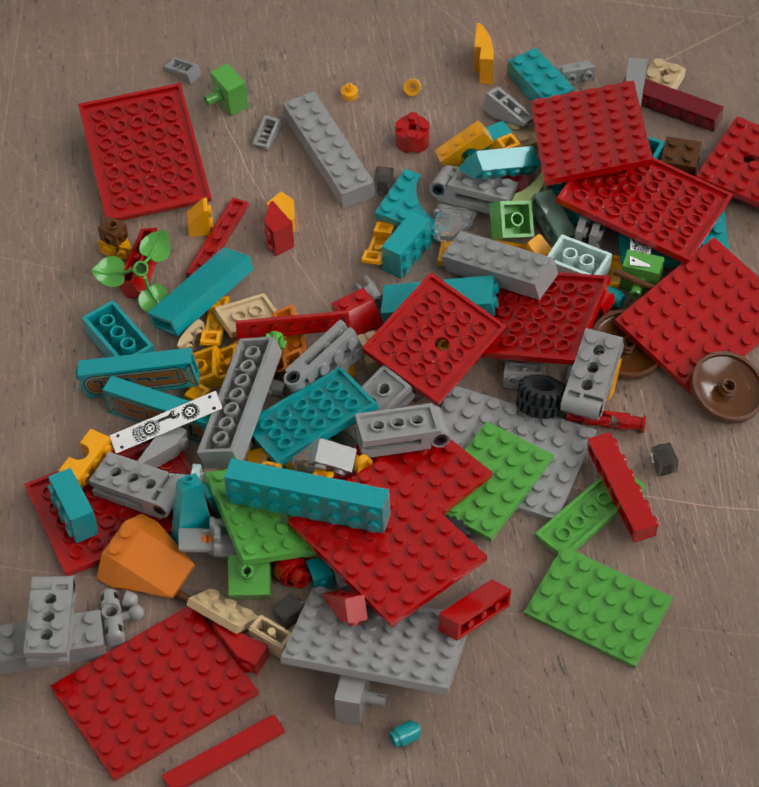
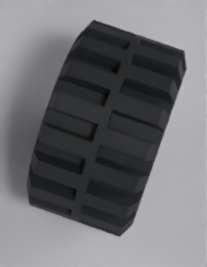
M532 374L524 376L519 382L516 406L520 411H523L522 413L539 419L556 418L563 413L560 410L566 386L560 380L547 375Z

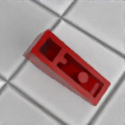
M342 589L322 593V597L341 622L348 623V626L360 625L361 621L368 620L363 594Z
M213 622L214 632L238 662L240 668L246 673L251 672L257 675L269 658L268 645L243 633L235 634L220 624Z

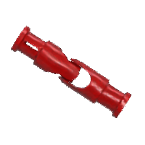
M603 411L600 419L595 420L568 412L567 421L582 422L583 425L590 426L601 425L607 428L626 431L628 429L640 430L641 433H644L646 416L638 417L631 416L630 413ZM612 416L616 417L619 422L611 424Z

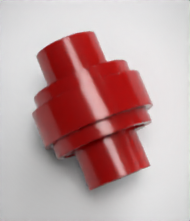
M301 557L271 562V565L274 567L275 578L282 585L288 587L295 586L301 589L309 583L310 574L307 573L306 562Z

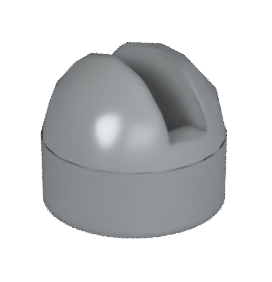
M127 590L122 606L131 608V606L138 604V596L134 592Z

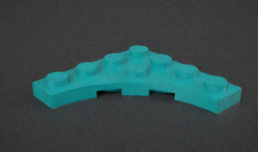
M405 168L375 211L374 217L399 227L411 211L430 219L431 240L440 243L443 234L447 233L448 227L435 221L421 207L416 194L421 174Z

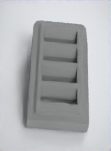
M176 57L164 66L166 71L190 84H193L202 75L198 64Z
M264 115L252 146L269 150L281 128V120ZM259 140H260V141L267 142V143H266V144L259 143Z

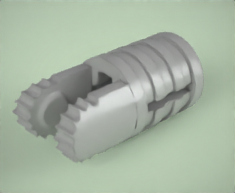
M366 275L364 279L368 285L364 288L373 298L378 308L382 305L383 294L369 276ZM355 284V287L358 290L363 288L361 284Z

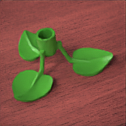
M167 231L153 232L140 243V253L147 256L144 261L136 262L133 268L124 271V262L116 256H109L102 259L92 268L93 275L99 282L108 287L122 285L125 280L124 274L131 272L136 277L143 278L147 289L140 293L138 301L140 307L148 313L168 295L166 288L161 284H154L150 288L146 277L148 273L147 262L150 258L152 261L159 263L165 261L170 255L171 245Z

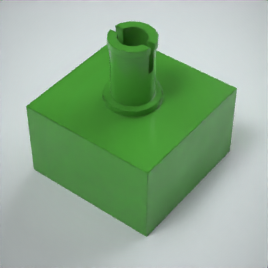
M227 63L210 71L213 92L203 96L205 104L210 106L218 101L230 116L247 109L246 83Z
M532 200L499 201L489 204L492 240H514L534 237Z
M628 250L622 270L657 285L662 281L664 257ZM630 256L649 264L650 267L630 265ZM621 278V290L629 291V296L632 299L638 300L641 298V294L645 295L649 291Z
M228 555L230 599H271V562L242 566L238 555Z

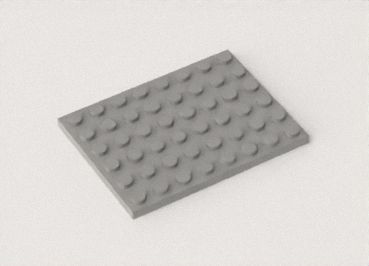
M456 386L452 390L450 398H445L440 409L450 438L464 450L488 421L554 454L552 463L516 509L517 512L549 522L564 509L588 455V438L595 437L597 430L558 417L550 419L531 417L522 413L523 411H520L516 404Z
M313 586L281 655L282 664L448 695L468 634L456 641L438 630V617L443 609L422 606L391 628L365 602L368 620L361 621L360 625L348 626V623L341 622L322 597V593L335 590Z

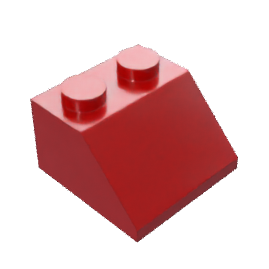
M271 201L264 219L265 229L263 231L266 236V248L272 251L275 256H278L295 247L293 225L276 203Z
M364 287L332 302V312L348 310L349 325L355 330L357 335L376 330L384 324L373 298Z

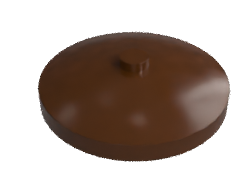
M626 309L611 311L603 315L596 322L593 330L623 337L624 349L621 355L622 361L618 377L631 380L644 378L652 374L659 365L613 323Z
M716 351L707 354L696 364L691 374L690 387L696 403L706 414L721 422L742 423L753 418L758 413L759 370L748 359L733 352Z

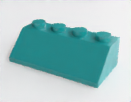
M534 146L475 151L458 169L474 179L482 178L484 180L490 177L501 178L507 175L511 177L519 174L531 175L540 166V162Z

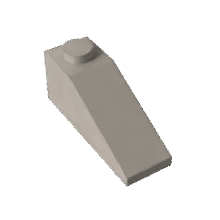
M499 86L486 94L482 109L493 118L520 126H525L534 120L532 113Z
M178 427L156 436L138 459V462L157 468L179 456L181 451L185 450L189 444L187 430Z

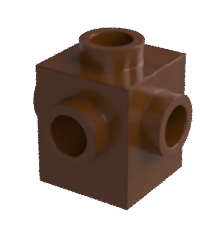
M108 216L98 226L100 240L108 245L118 248L128 238L127 226L121 220Z

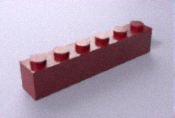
M645 78L641 106L712 132L716 130L723 118L724 106Z

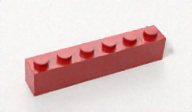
M610 432L588 438L587 451L633 543L655 537L657 527H659L658 519L652 515L648 500L644 499L641 486L636 484L632 469L628 468L625 455L620 453L617 440L613 439Z

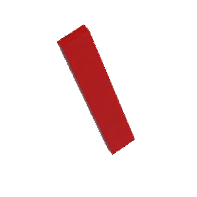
M232 197L186 272L187 278L224 248L248 209L249 202Z
M345 310L236 320L237 340L264 337L266 333L270 334L271 331L280 332L283 336L327 332L340 319L349 328V312Z
M272 714L162 775V778L167 787H188L283 735L285 730L276 716Z

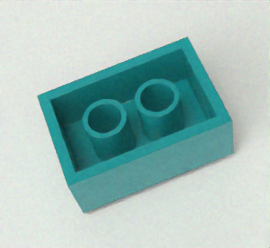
M411 211L382 245L383 271L400 279L410 272L414 263L418 262L424 251L428 250L431 246L430 219Z
M71 467L49 476L50 485H48V490L52 496L50 498L54 508L57 507L59 510L58 515L61 522L66 524L65 528L69 537L73 536L75 542L78 543L99 534L94 512Z

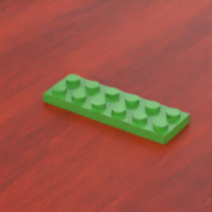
M601 477L535 533V538L556 555H558L562 546L577 551L619 514ZM635 478L636 484H639L642 488V492H644L646 490V485L639 481L637 478Z

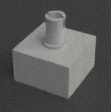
M341 675L334 698L336 721L361 725L366 704L385 707L387 693L370 691V680Z

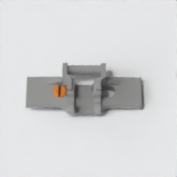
M210 516L209 529L179 528V551L207 552L209 555L220 557L237 555L230 536L221 534L220 527H226L223 519Z

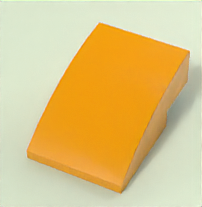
M477 23L474 45V71L480 72V84H493V44L484 26L481 23Z
M237 344L221 349L214 345L193 353L200 371L199 384L207 388L222 387Z

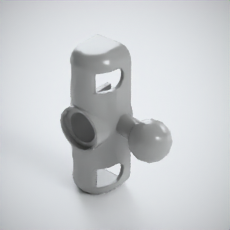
M105 589L100 594L105 640L108 646H117L126 641L123 621L128 619L140 620L144 617L145 610L137 604L131 606L129 611L122 613L118 592L115 589Z

